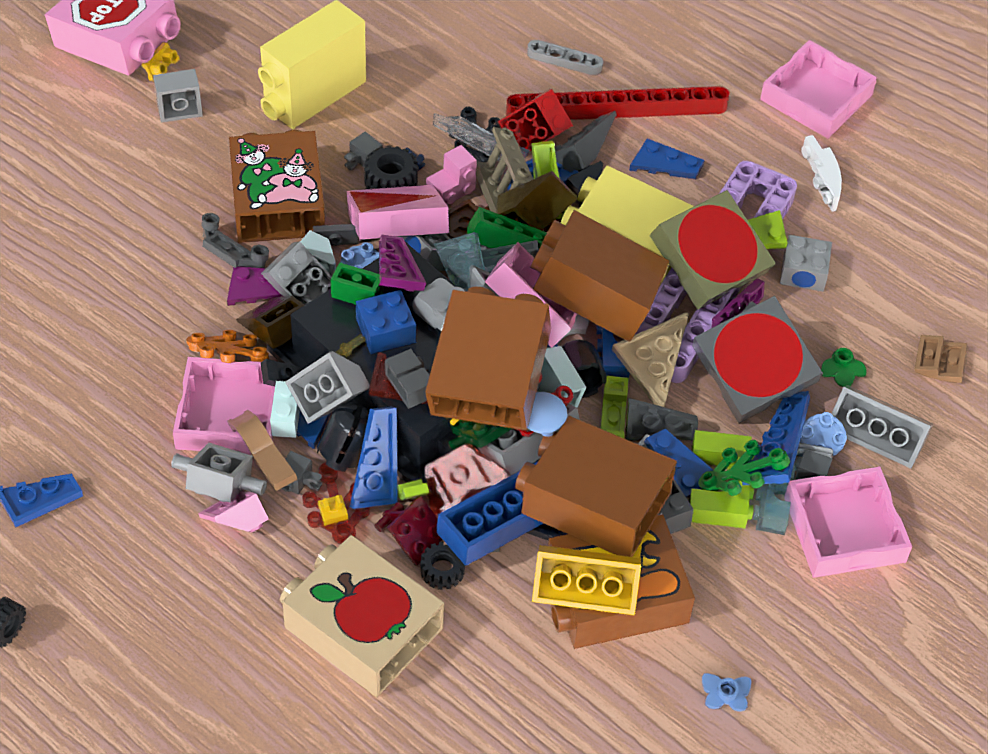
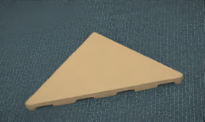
M687 312L634 335L630 342L623 340L612 347L613 352L654 405L665 407L689 314Z

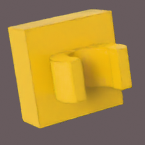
M342 495L318 500V507L324 525L348 520V513Z

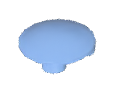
M364 242L359 246L343 250L340 263L362 269L378 259L379 252L374 249L371 243Z
M536 392L528 429L549 437L565 423L567 408L563 401L554 394Z
M824 412L811 416L804 422L800 442L832 448L833 456H835L843 449L847 435L843 424L836 417H833L831 413Z

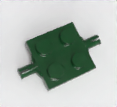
M459 420L456 424L450 425L452 432L458 435V437L449 441V445L452 450H456L464 444H472L481 449L513 428Z

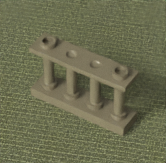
M493 127L492 132L497 144L487 162L477 161L476 177L490 211L496 213L498 195L506 192L512 179L514 182L509 190L533 180V177L513 132L507 128ZM501 153H502V157H501V159H500V161H499L497 167H495V164H496L497 160L499 159V157H500V155H501ZM506 166H507L508 169H507V171H506V173H505V175H504V177H503V179H502V181H501L500 178H501V176H502V174H503V172H504V170H505V168H506Z

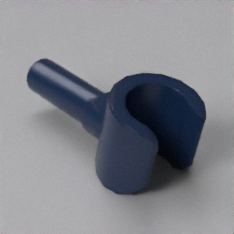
M407 147L408 153H412L414 158L417 159L419 171L425 166V163L422 162L424 161V155H417Z

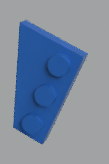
M647 138L630 164L629 171L637 172V169L648 170V173L656 174L658 171L666 172L674 177L696 179L704 166V160Z
M667 429L647 437L644 441L648 449L677 461L674 480L686 498L690 497L691 489H701L698 481L702 474L707 471H713L711 467Z
M72 473L42 478L40 482L26 484V482L16 483V486L3 488V485L0 486V502L15 528L83 497V492Z

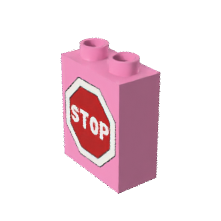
M61 0L45 14L55 47L128 76L142 63H147L162 42L174 39L179 33L181 25L173 0Z

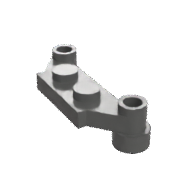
M206 213L202 216L201 226L203 228V247L234 268L238 266L265 268L269 257V249L266 246L255 245L249 251L218 231L220 221L218 215Z

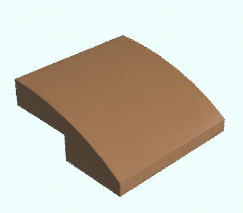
M921 335L915 372L937 380L962 383L968 350L967 343L944 342V336Z

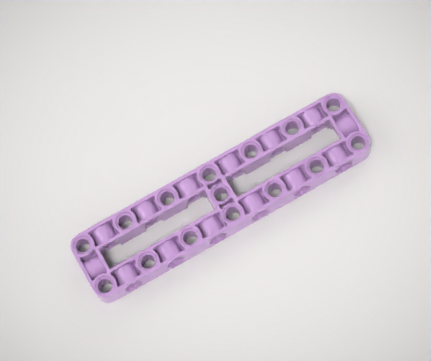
M742 161L737 165L720 193L728 190L740 209L747 194L754 193L766 199L754 218L780 210L783 220L793 204L797 182L791 177L754 162ZM673 268L670 269L661 283L651 309L635 335L670 320L675 308L678 309L687 295ZM742 287L728 291L722 298L695 311L685 328L671 382L681 383L688 377L699 358L692 347L694 337L712 328V318L737 296Z

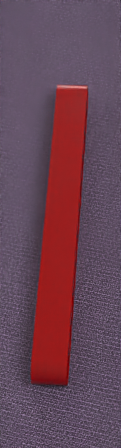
M712 86L556 92L555 95L570 120L597 119L613 111L617 114L615 118L722 114L727 110L730 92L725 87ZM541 93L510 95L506 103V116Z

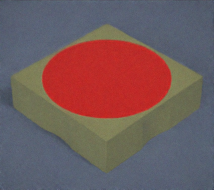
M728 190L660 223L649 235L662 256L669 260V265L676 272L681 285L698 310L722 298L728 291L742 287L763 276L776 264Z

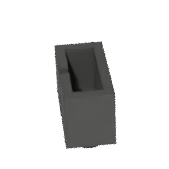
M412 349L385 359V375L408 409L427 401L425 391L430 373L428 374L425 370L421 357H416Z

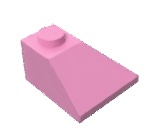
M243 490L240 491L231 503L219 501L198 513L200 518L250 532L260 529L263 526L262 523L269 520L257 494Z

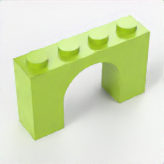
M695 430L692 452L707 465L717 466L723 460L722 452L730 447L736 450L739 459L746 452L744 446L748 441L752 440V436ZM738 459L734 463H731L726 470H729L738 461ZM738 481L742 490L736 496H730L725 491L691 489L689 503L693 508L692 522L746 528L747 520H752L753 505H749V499H753L754 488L751 485H742V482Z

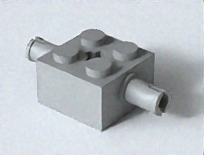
M208 443L193 459L178 453L172 459V468L187 472L185 489L200 495L217 498L222 502L231 503L243 489L262 496L267 488L266 480L251 477L253 456L226 447Z

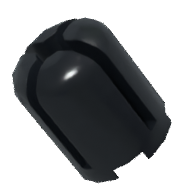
M348 402L340 404L335 408L317 445V453L320 451L321 455L327 460L326 465L334 470L346 472L347 469L355 468L359 464L370 409L363 406L349 436L348 434L355 418L354 415L358 408L357 403Z

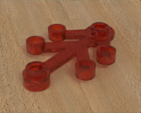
M326 462L322 463L319 466L318 472L322 475L321 481L326 483L329 498L339 495L335 482L338 478V470L327 466ZM354 483L351 484L350 491L343 498L346 510L350 508ZM305 492L302 496L303 505L306 508L316 507L319 509L318 500L322 499L317 497L314 492ZM308 498L314 499L313 501H306ZM365 507L366 511L364 512L359 511L361 508L355 509V512L347 521H340L329 525H324L321 513L312 511L307 516V522L312 528L321 527L331 532L332 539L341 545L350 535L356 538L355 527L362 518L369 516L370 507ZM312 518H318L319 520H317V521H312L311 519H312Z

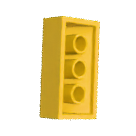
M539 545L532 602L635 615L641 558Z

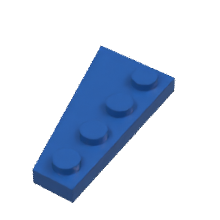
M395 407L370 409L350 502V508L353 509L396 504L398 502L397 408Z

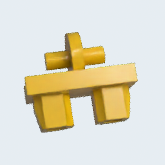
M162 42L154 51L152 58L147 63H142L143 68L148 73L149 81H154L153 75L167 73L168 66L171 63L176 64L179 61V56L176 50L170 49L167 42Z

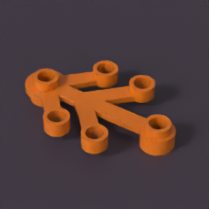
M224 330L223 335L206 337L203 333H193L186 339L189 349L200 352L202 358L214 357L215 349L224 363L234 362L235 353L249 356L250 361L262 362L265 359H269V353L264 347H255L253 350L242 348L257 345V336L253 334H246L243 336V340L236 341L237 332L235 330Z

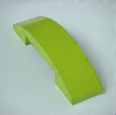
M607 376L604 386L600 429L624 438L629 378Z

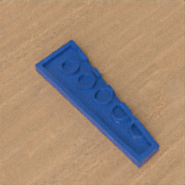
M801 391L782 399L776 414L770 421L771 427L769 431L764 432L762 436L761 451L748 462L768 457L770 451L775 448H781L786 451L790 458V464L785 469L774 470L770 465L749 472V474L760 472L765 480L764 484L790 482L810 402L809 391Z

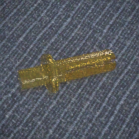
M360 334L347 344L341 343L340 349L335 353L340 356L351 355V350L365 342V337Z

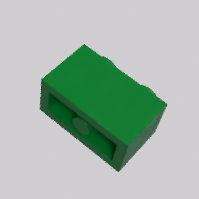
M339 262L331 277L332 298L356 304L358 300L384 294V286L379 285V274Z

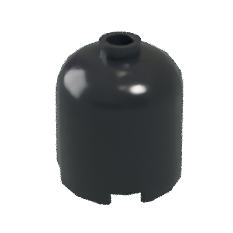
M580 339L565 343L562 348L586 386L582 398L597 394L599 392L598 388L603 383L606 384L607 375L595 346L586 340Z

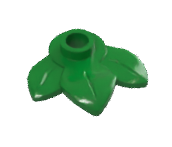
M839 348L834 351L832 357L825 360L821 367L822 376L834 377L835 382L840 387L851 386L855 376L865 377L867 374L865 365L861 361L854 359L852 351L847 348Z

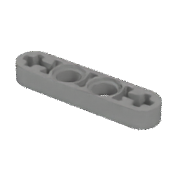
M532 40L528 43L527 55L531 59L590 75H598L602 72L603 60L597 55L540 40ZM552 53H558V54H560V56L554 57V56H551L550 54H552ZM571 58H576V59H579L580 61H578V62H572V61H570V59H571Z

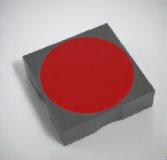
M775 296L694 337L692 345L707 372L717 382L722 397L738 423L766 410L776 401L790 397L819 382L823 373Z

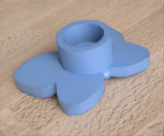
M703 674L702 686L704 691L708 693L705 700V705L708 708L718 709L724 704H728L733 710L738 712L747 709L748 703L745 697L749 694L751 688V679L749 677L721 679L714 674Z

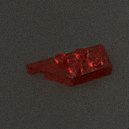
M466 443L425 466V478L427 479L429 490L427 497H429V507L437 516L445 510L508 478L511 474L474 446Z

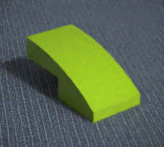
M422 480L397 486L398 497L401 500L429 493L427 483H422Z

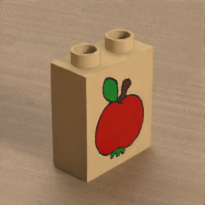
M350 535L338 548L333 544L324 548L315 561V570L305 580L296 577L284 588L280 597V601L283 603L284 625L287 630L375 697H378L443 629L444 602Z

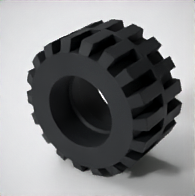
M398 146L380 147L378 151L373 150L364 162V183L366 189L417 186V159L414 158L412 153H408L407 149L404 148L402 150Z

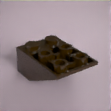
M551 171L498 195L496 213L542 231L575 202L577 196Z
M293 296L273 297L236 320L271 348L275 349L292 339L291 314L303 307L304 304Z

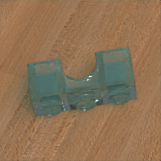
M794 463L790 481L794 480L796 463ZM788 483L764 484L757 488L755 500L760 502L759 506L755 505L753 520H757L756 530L785 535L791 502L780 500L775 495H785Z

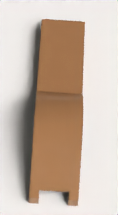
M246 410L238 417L227 420L233 432L237 431L240 434L254 461L276 491L297 480L296 473L274 445L267 430L255 414Z

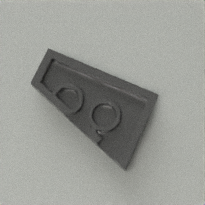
M628 398L626 440H642L646 434L651 436L664 429H667L678 440H693L695 430L698 429V418L696 415Z

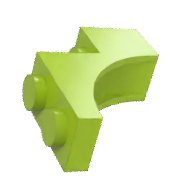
M553 141L531 143L534 179L551 171L560 179L555 154V143ZM563 211L556 219H562L565 211Z

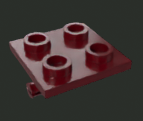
M418 496L405 510L400 502H396L390 510H385L382 513L383 517L374 524L375 528L380 532L387 527L415 566L421 562L422 553H425L427 547L431 549V544L435 543L438 545L442 540L437 533L438 518L422 496Z

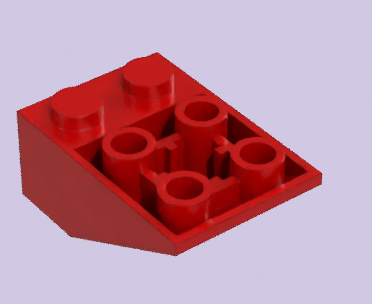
M552 89L546 90L498 121L501 128H507L513 132L523 155L532 151L531 143L546 142L573 126Z

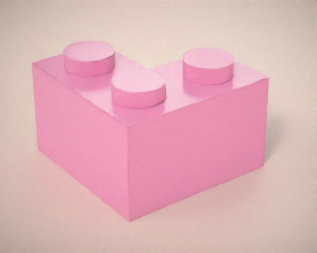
M460 145L444 154V169L427 177L426 185H433L446 205L452 204L457 199L469 195L476 189L477 160Z

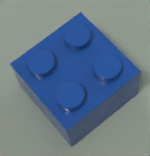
M401 290L356 301V320L370 354L416 343V323Z

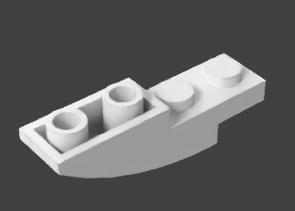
M813 135L806 136L802 146V155L808 160L815 173L813 185L822 195L824 203L834 212L837 209L842 184L838 162L830 147L822 149Z

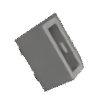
M300 241L292 243L261 273L284 297L293 296L304 305L331 289L332 276Z

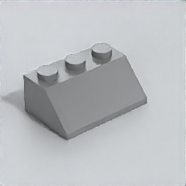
M333 351L285 382L308 424L328 415L340 404L347 403L371 387L359 365Z

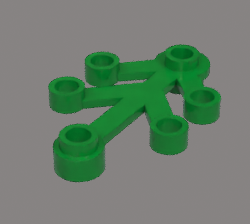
M750 440L744 446L746 452L739 459L734 448L725 449L722 452L723 460L713 471L703 473L699 478L698 485L702 490L717 491L720 489L728 492L730 496H736L742 490L738 481L750 484L752 488H760L764 485L765 480L760 472L749 474V472L770 465L774 470H783L790 464V458L785 450L775 448L770 451L768 457L748 463L761 451L758 442ZM738 459V461L729 470H726L731 463H734Z

